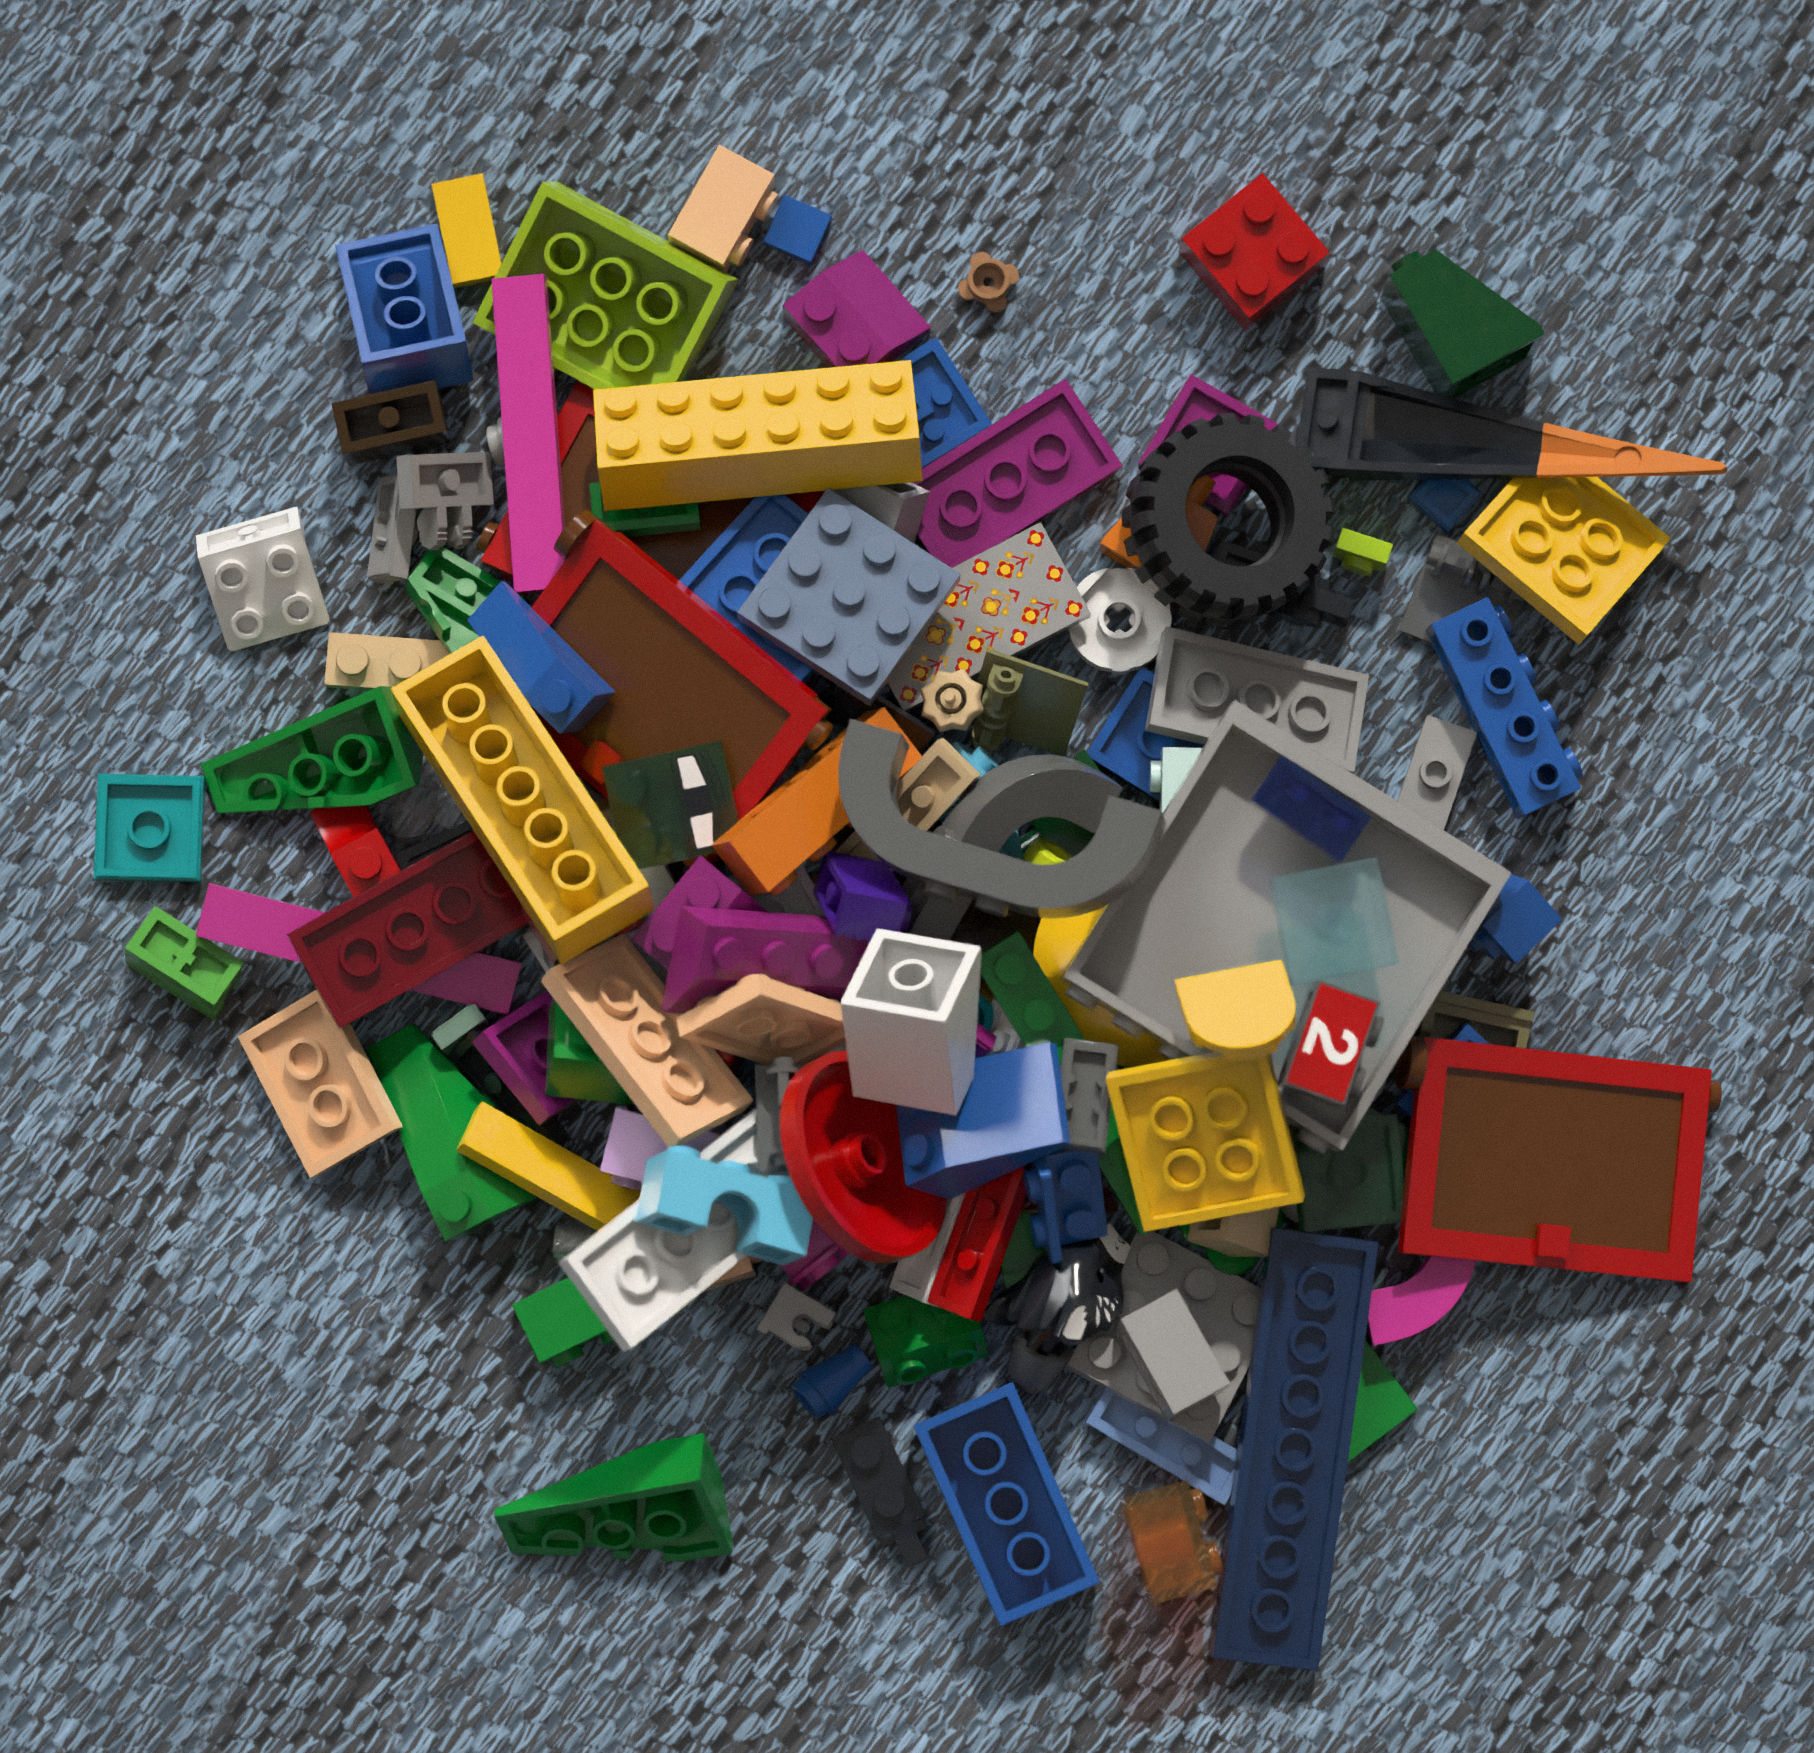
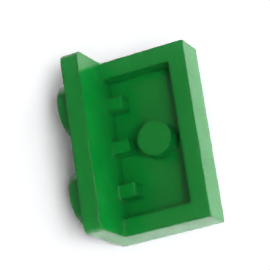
M905 1295L863 1309L887 1387H894L900 1384H915L924 1379L925 1376L950 1368H965L972 1365L976 1360L989 1355L980 1322L970 1320L941 1307L929 1305Z

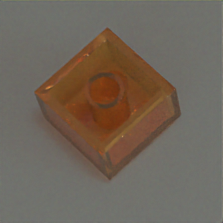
M1184 1480L1120 1498L1149 1603L1157 1604L1217 1587L1214 1575L1223 1573V1567L1215 1541H1204L1199 1522L1208 1520V1514L1200 1488L1190 1490L1188 1481Z

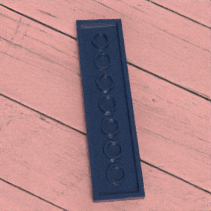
M1271 1227L1269 1253L1264 1260L1209 1655L1212 1658L1314 1671L1319 1670L1379 1244L1377 1241Z

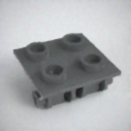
M1436 533L1398 631L1432 644L1425 630L1431 623L1486 597H1489L1493 607L1502 606L1513 628L1522 603L1525 600L1458 545L1457 541Z

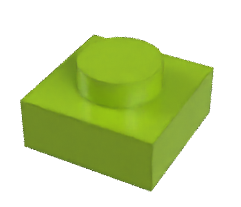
M1342 528L1333 557L1343 560L1341 567L1356 574L1371 576L1373 570L1383 572L1393 544Z

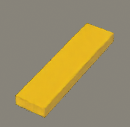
M483 1101L474 1110L456 1150L597 1231L640 1199L641 1191L611 1183V1174L600 1171L599 1167Z

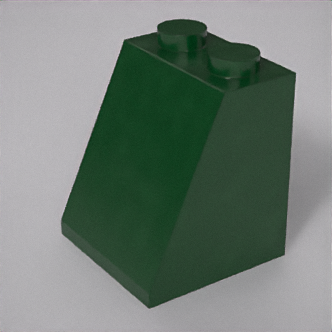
M1436 249L1424 256H1421L1418 250L1392 264L1391 268L1394 272L1386 278L1387 282L1380 297L1435 394L1453 399L1532 357L1545 335L1539 323Z

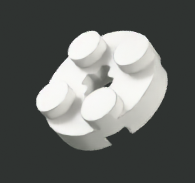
M1128 567L1126 569L1114 568L1109 570V568L1097 570L1087 576L1077 586L1091 616L1067 629L1074 650L1085 662L1096 669L1117 675L1139 670L1141 666L1146 667L1152 663L1158 655L1161 633L1166 626L1171 627L1172 621L1170 604L1164 606L1153 597L1159 588L1151 579L1142 584L1134 572L1136 569ZM1111 608L1117 612L1127 608L1132 613L1128 620L1132 628L1127 632L1121 629L1115 632L1110 631L1107 628L1110 619L1106 612Z

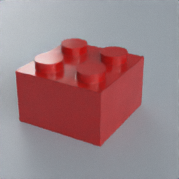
M1263 173L1182 237L1178 251L1245 331L1323 269L1330 254L1329 250Z

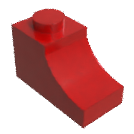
M367 806L316 808L309 812L353 897L401 871Z

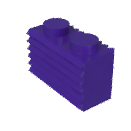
M829 851L823 856L813 894L837 937L845 934L848 940L855 936L858 942L866 938L868 943H870L877 929L894 932H905L907 930L912 915V903L906 897L904 889H901L900 882L897 881V878L894 877L892 870L881 861Z

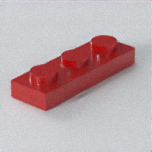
M1024 1165L966 1192L927 1300L928 1303L970 1320L981 1322L1027 1194L1023 1171L1032 1169L1030 1166Z

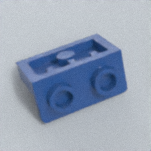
M1059 1149L1031 1162L1032 1169L1023 1171L1028 1199L1030 1203L1036 1202L1037 1214L1029 1216L1033 1242L1036 1248L1045 1247L1051 1264L1063 1262L1061 1245L1108 1235L1098 1154Z

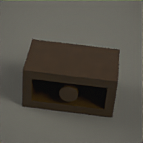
M435 380L331 403L342 454L348 466L451 443L441 393Z

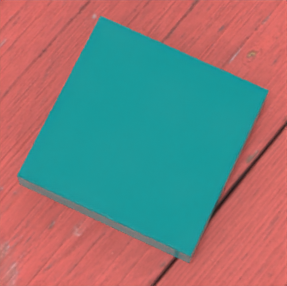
M98 774L94 880L202 883L205 777Z

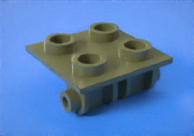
M987 648L977 683L983 685L981 702L984 712L970 724L974 726L971 740L975 749L981 746L988 753H991L999 748L1003 738L1007 737L1065 757L1089 683Z

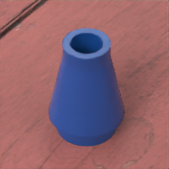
M852 1344L844 1351L798 1373L799 1380L791 1386V1389L807 1412L818 1420L826 1413L832 1416L864 1375L873 1369V1366L857 1345Z

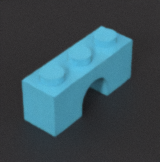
M671 1146L647 1160L635 1223L686 1237L707 1227L711 1205L713 1202H717L727 1207L736 1219L738 1236L735 1252L783 1266L807 1255L813 1218L804 1206L790 1177L772 1175L765 1178L751 1174L750 1167L743 1163L735 1161L714 1163L701 1159L699 1151L684 1146Z

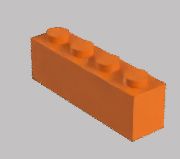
M885 707L866 711L856 720L900 733L910 745L899 776V783L922 756ZM848 727L711 845L749 895L768 892L773 896L779 894L798 878L794 870L807 858L813 862L829 852L837 843L833 836L846 824L849 828H853L845 811L839 787L840 752Z

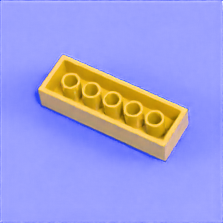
M911 360L593 390L597 463L604 511L825 491L828 488L836 490L923 481Z
M483 635L391 688L399 717L561 965L654 911L650 888L645 878Z

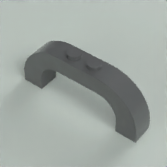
M850 720L839 759L840 794L848 818L858 835L881 862L898 874L925 884L923 892L947 901H954L956 894L975 899V908L1000 917H1006L1008 910L1033 917L1050 919L1080 916L1108 905L1128 891L1139 880L1155 855L1166 824L1162 812L1113 796H1108L1099 827L1089 845L1073 858L1057 864H1034L921 830L902 817L897 801V784L910 745L900 733L857 720Z
M1057 755L1025 756L1001 764L977 779L960 796L942 826L936 828L933 834L999 853L1005 841L1015 830L1027 822L1043 817L1063 818L1096 834L1108 796L1118 798L1123 787L1102 772L1075 759ZM907 878L902 889H904L906 897L912 903V915L907 930L900 933L949 941L972 899L956 894L954 901L939 899L923 892L925 884Z

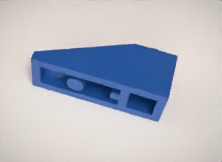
M501 581L467 620L479 637L482 635L485 637L527 702L559 734L583 730L616 693L505 581Z

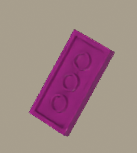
M1065 378L922 469L923 481L911 483L930 491L916 537L926 552L953 568L1034 526L1122 470L1123 465Z

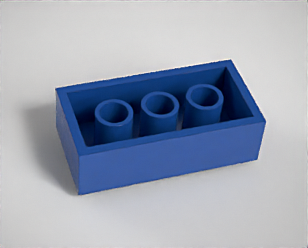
M1013 1382L913 1425L999 1626L1100 1583Z

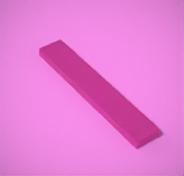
M544 274L491 279L514 591L518 595L542 593L565 562V559L554 551L555 542L565 528L548 286L547 277Z
M209 883L195 936L300 962L286 935L326 912ZM478 951L410 990L467 1005L475 1004L478 1008L508 1015L521 962Z

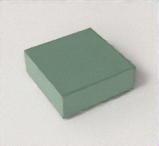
M470 1004L432 1031L433 1034L431 1036L448 1056L471 1030L484 1022L487 1026L491 1024L475 1004Z

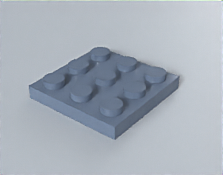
M828 488L737 611V620L870 706L958 585L961 574Z

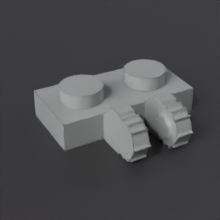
M490 452L396 456L400 509L423 508L417 519V526L420 531L418 535L420 537L419 542L422 543V547L429 548V550H439L443 545H446L445 542L447 541V545L454 547V549H464L465 546L471 544L470 540L473 538L471 506L494 504Z

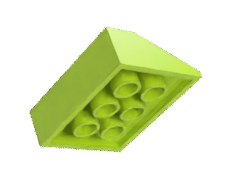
M557 181L541 183L495 278L544 274L547 277L553 367L595 390L682 382L714 329L739 280ZM491 284L472 323L495 335Z

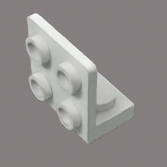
M298 507L196 535L200 566L227 648L230 651L328 624L329 614L306 545L304 527Z

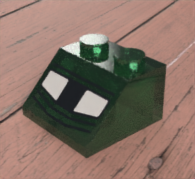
M722 740L620 760L602 766L617 838L638 869L715 853L716 851L711 845L739 821Z

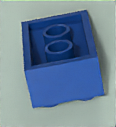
M438 223L335 245L369 395L432 380L436 381L438 388L474 381L467 342Z
M1051 1042L975 1058L974 1078L956 1115L896 1104L906 1186L949 1200L1070 1145L1057 1044Z

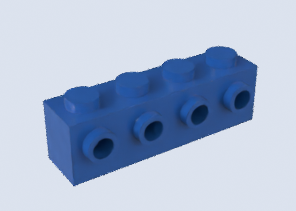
M1486 597L1431 623L1425 630L1473 730L1477 732L1476 737L1517 820L1581 789L1577 780L1583 776L1581 766L1570 748L1563 750L1554 731L1560 728L1558 719L1547 700L1542 702L1538 700L1531 683L1536 681L1535 672L1523 652L1518 655L1516 654L1508 638L1509 635L1513 634V628L1502 606L1493 607L1489 597Z

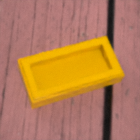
M483 173L431 184L453 288L491 281V279L495 278L502 262Z

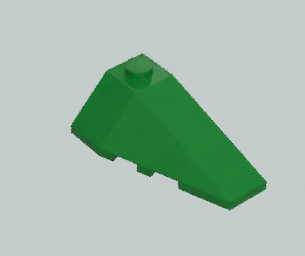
M392 686L376 687L201 763L217 813L376 805L420 786L423 752L398 715L391 693Z
M415 1023L367 1047L377 1077L403 1125L398 1130L420 1191L445 1241L463 1238L539 1198L456 1151L476 1107L482 1101L493 1108L496 1105L485 1094H481L459 1072V1068Z
M704 1433L652 1442L498 1507L494 1512V1518L511 1553L577 1556L582 1552L584 1546H595L613 1550V1558L630 1559L631 1548L663 1550V1561L684 1562L733 1553V1541L721 1470Z

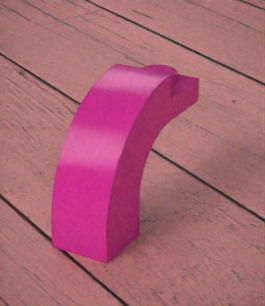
M1426 1255L1420 1268L1408 1280L1399 1285L1372 1290L1366 1329L1368 1344L1376 1346L1404 1339L1436 1323L1455 1305L1463 1294L1473 1273L1476 1260Z

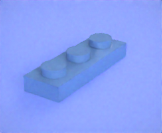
M1107 1388L1104 1389L1088 1416L1086 1424L1225 1506L1232 1494L1238 1450L1213 1436L1209 1443L1177 1425L1173 1426V1423L1170 1424L1115 1395L1113 1391Z

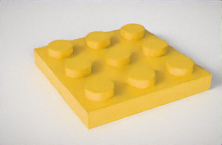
M1598 477L1513 478L1463 533L1457 544L1580 645L1671 540V537Z
M1210 1052L1108 1072L1106 1083L1144 1232L1303 1202L1305 1193L1271 1054L1254 1060L1230 1061L1226 1060L1222 1053Z

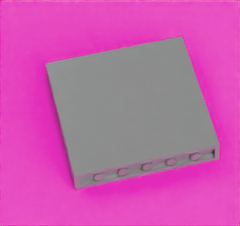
M1234 700L1226 709L1162 814L1166 824L1149 866L1128 891L1103 908L1061 976L1060 981L1069 986L1065 994L1072 1000L1092 1011L1096 1004H1099L1115 1014L1111 1022L1113 1025L1136 1039H1140L1144 1032L1161 1043L1158 1049L1161 1055L1169 1060L1215 1052L1206 1047L1204 1049L1199 1048L1190 1039L1175 993L1176 979L1282 960L1295 1000L1296 1024L1294 1030L1278 1043V1049L1271 1053L1277 1081L1312 982L1322 980L1380 1001L1381 1003L1376 1015L1384 1017V1022L1374 1048L1365 1046L1359 1067L1366 1069V1074L1356 1100L1347 1098L1345 1106L1337 1108L1279 1087L1287 1122L1300 1130L1296 1138L1311 1149L1324 1155L1328 1148L1335 1152L1344 1149L1499 895L1511 872ZM1280 763L1291 768L1363 819V823L1338 858L1328 853L1255 801V798Z

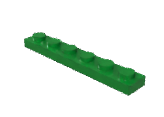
M1019 931L1012 933L981 953L980 975L1024 1047L1047 1042L1057 1044L1059 1065L1061 1066L1064 1038L1085 1039ZM1111 1103L1104 1155L1098 1154L1100 1171L1139 1235L1143 1236L1150 1231L1144 1232Z

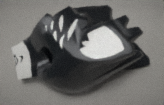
M1107 1222V1236L1061 1245L1063 1262L1051 1264L1048 1254L1044 1250L1035 1259L1021 1280L1002 1292L986 1306L982 1318L984 1321L1001 1326H1013L1016 1324L1019 1330L1027 1331L1026 1347L1032 1350L1040 1347L1041 1350L1050 1352L1055 1344L1058 1349L1068 1350L1073 1345H1077L1100 1332H1108L1114 1322L1116 1313H1122L1124 1291L1121 1273L1131 1246ZM1101 1274L1104 1278L1102 1283H1100L1097 1278V1276Z

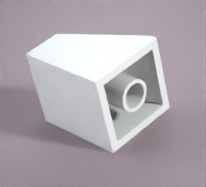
M883 929L876 930L840 1003L854 1097L951 1115L957 1114L974 1078L981 966L980 946Z

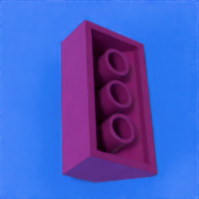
M681 906L661 1010L665 1013L684 1014L696 1008L698 1002L702 999L718 996L735 987L741 978L754 974L766 975L769 979L792 987H801L807 992L827 999H836L841 1003L870 943H868L866 938L858 942L855 936L848 940L845 934L837 937L826 916Z

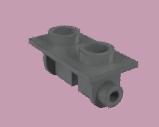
M790 1057L771 1059V1065H755L759 1173L789 1172L781 1143V1105L789 1081L801 1067L807 1064H793V1058Z

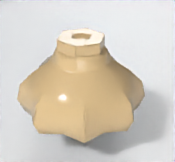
M965 669L954 672L938 670L932 682L920 689L924 702L921 716L931 720L939 732L952 729L966 731L972 721L984 712L981 702L983 685L972 680Z

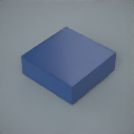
M784 195L765 235L763 246L811 266L832 221V215Z
M1468 479L1424 480L1409 496L1408 500L1447 535L1478 502L1483 493Z

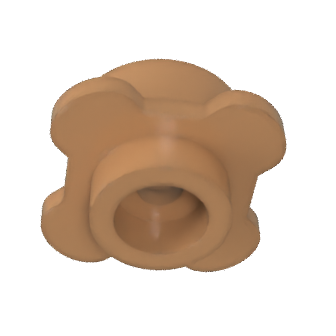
M976 253L970 260L971 268L967 279L962 280L958 285L959 295L966 301L974 299L985 304L990 312H1000L1007 305L1006 294L1010 286L1018 282V270L1012 264L1004 265L998 259L991 258L988 253ZM986 278L993 280L994 283L991 287L984 285L983 281Z

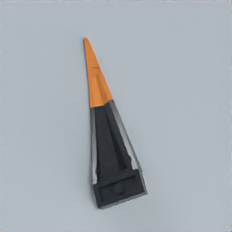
M1308 367L1296 448L1305 443L1314 453V456L1308 459V462L1315 472L1323 468L1326 475L1348 477L1349 481L1722 475L1727 472V466L1719 461L1633 444L1520 417L1435 394L1361 371Z

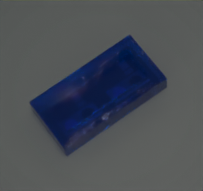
M1283 755L1280 756L1250 799L1252 804L1338 864L1346 856L1372 818Z

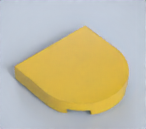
M1282 960L1175 980L1176 997L1190 1039L1199 1048L1204 1049L1206 1047L1212 1051L1224 1054L1226 1060L1248 1061L1265 1057L1278 1049V1043L1295 1028V1000Z

